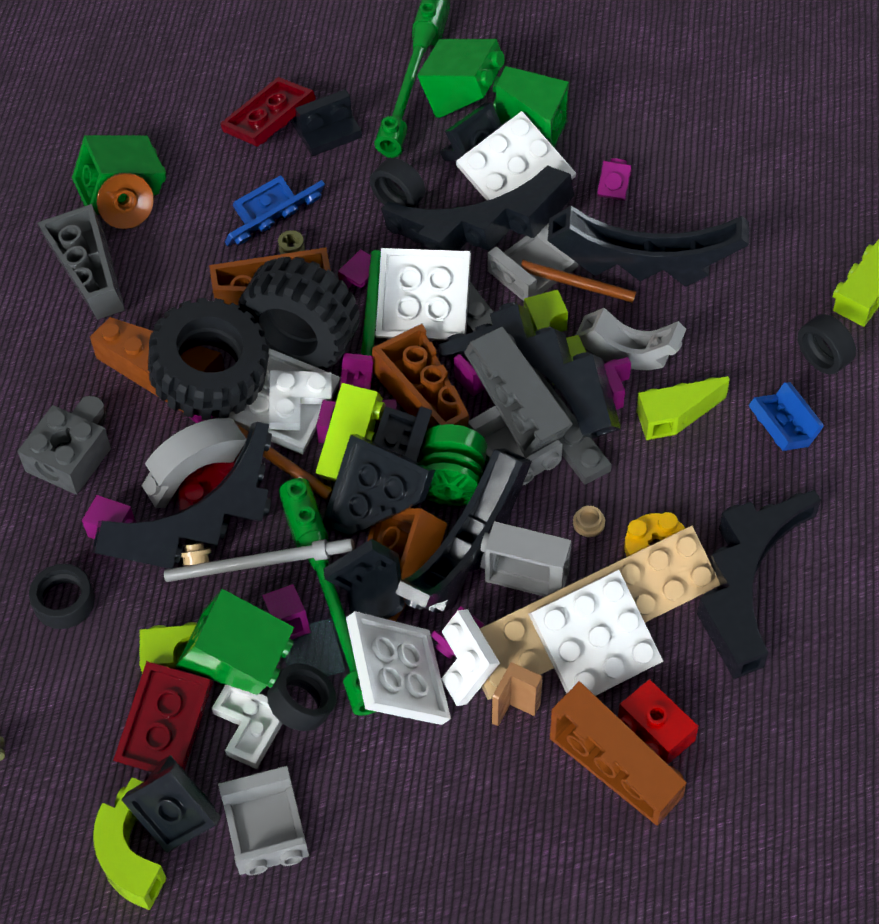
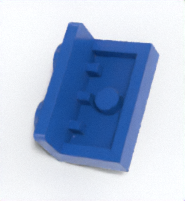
M791 382L783 383L776 394L754 397L748 405L756 415L757 420L763 424L782 451L809 447L824 427L821 420Z

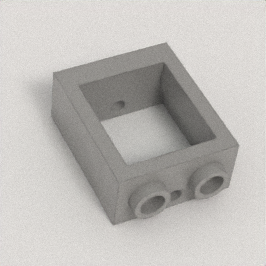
M495 521L491 532H485L481 543V552H484L481 568L485 569V582L544 597L565 587L569 575L571 540Z

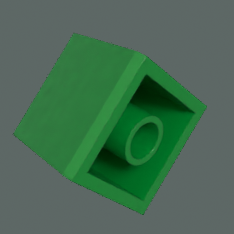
M497 39L438 40L417 75L436 118H441L484 98L505 61L504 53L501 51Z
M505 66L501 76H496L493 84V92L496 93L493 107L502 126L522 111L555 148L567 122L569 82Z
M84 135L72 176L84 206L92 204L97 215H99L97 209L99 189L108 178L119 173H133L140 176L149 184L153 196L159 194L161 185L166 180V170L161 165L156 149L152 146L148 136ZM121 194L118 201L124 202L127 199V194Z
M221 589L203 610L176 667L258 695L265 687L271 688L277 680L280 669L276 668L280 657L284 659L293 645L294 641L289 638L294 627L232 593Z

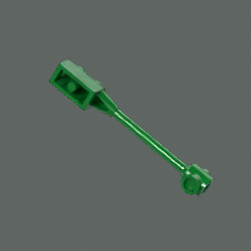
M421 0L412 27L413 52L392 116L382 119L374 142L377 151L385 157L395 158L403 152V143L408 130L407 124L402 120L423 54L430 45L435 46L442 37L450 12V0Z
M295 478L285 482L279 489V495L295 547L312 545L313 541L326 539L328 541V535L309 481L304 478ZM310 558L308 560L313 569L316 570L350 673L344 678L343 684L352 711L358 716L375 713L377 711L365 709L347 621L334 584L324 579V568L329 565V560L315 561L314 558Z

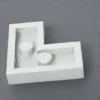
M270 370L269 429L300 430V404L322 405L323 400L331 401L332 372Z
M468 609L458 610L442 630L457 659L441 680L456 706L467 705L500 664Z
M225 684L212 707V712L216 716L239 725L225 749L226 755L257 769L283 723L272 713L268 705V697L262 694L256 695Z

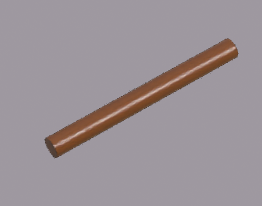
M522 260L521 267L529 274L631 303L634 301L636 291Z
M237 424L245 438H247L248 431ZM272 447L269 448L268 452L264 451V458L293 478L307 479L312 491L325 500L330 499L333 489Z

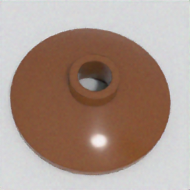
M119 173L108 178L100 187L97 195L99 214L106 223L119 229H129L140 225L147 219L153 207V193L149 184L143 178L133 173ZM121 194H127V199L124 202L118 201Z

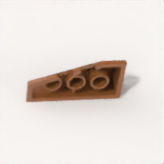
M409 508L372 526L368 541L373 539L399 554L401 577L403 580L421 568L437 551L443 541L447 523L422 508ZM401 612L392 616L388 620L396 621L400 616Z

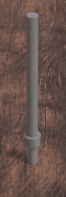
M352 538L332 542L324 539L313 541L312 545L165 569L164 578L166 582L310 558H314L315 561L329 559L330 555L353 551L355 549L354 541Z

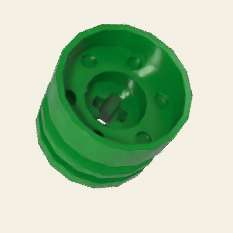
M454 424L437 425L425 432L419 463L435 470L426 497L427 500L448 506L468 504L484 473L483 469L488 444L482 435L468 427Z

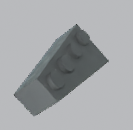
M90 204L37 222L49 246L96 319L125 311L104 229L93 205Z
M500 327L469 343L464 353L525 458L552 442L560 440L573 424L518 349L514 338L503 327Z

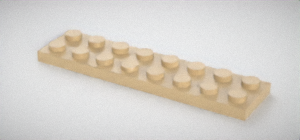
M693 526L687 527L479 628L500 662L481 686L487 699H492L511 662L539 675L554 668L528 614L600 578L619 570L644 622L720 586L718 577Z

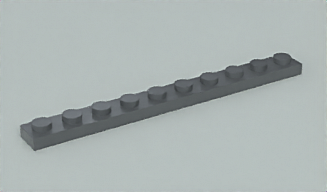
M469 281L467 330L469 333L475 332L474 328L479 325L492 324L490 313H493V310ZM531 366L573 424L559 440L563 444L562 456L584 485L611 472L612 464L592 438L582 435L575 416L540 371Z

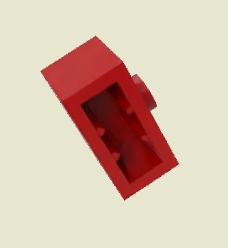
M650 679L619 705L618 718L667 764L673 761L696 740L699 726Z

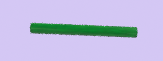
M378 250L371 251L361 348V354L372 356L375 339L381 251Z

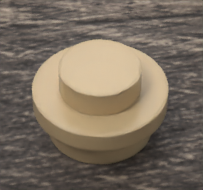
M584 506L575 513L573 527L582 536L594 537L603 531L605 517L598 508Z
M203 542L184 545L185 551H182L181 554L183 565L209 562L208 554L211 553V548H204Z

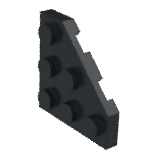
M350 434L323 523L346 536L356 535L424 502L435 470L361 435Z

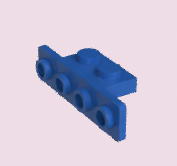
M280 175L234 201L232 206L244 222V225L228 234L225 240L226 245L229 247L236 243L239 246L252 237L251 233L258 229L264 232L275 224L274 220L277 218L292 216L299 210L298 206L306 202L310 205L322 197L321 192L325 187V183L321 180L294 195Z

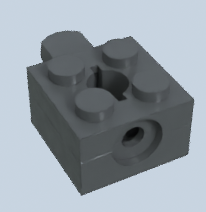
M85 396L72 413L52 405L17 451L25 472L78 495L111 450L106 430L101 426L107 417L103 402L98 397Z

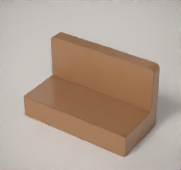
M511 662L492 697V724L500 725L510 705L535 716L541 703L542 676Z

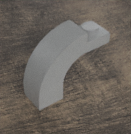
M602 308L584 316L576 335H579L583 346L588 351L607 362L613 359L619 360L628 357L631 361V369L655 370L663 368L668 356L674 355L679 351L686 328L678 321L654 331H640L624 325L608 310Z
M215 418L201 421L171 436L151 454L145 463L150 472L142 487L154 507L166 508L182 481L195 470L212 463H232L244 446L246 438L233 418Z

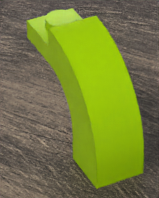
M132 777L127 787H122L115 799V808L104 803L101 804L94 825V848L98 861L113 888L128 901L150 910L167 878L161 865L136 855L129 848L130 833L137 818L122 802V798L128 791L143 783V781Z

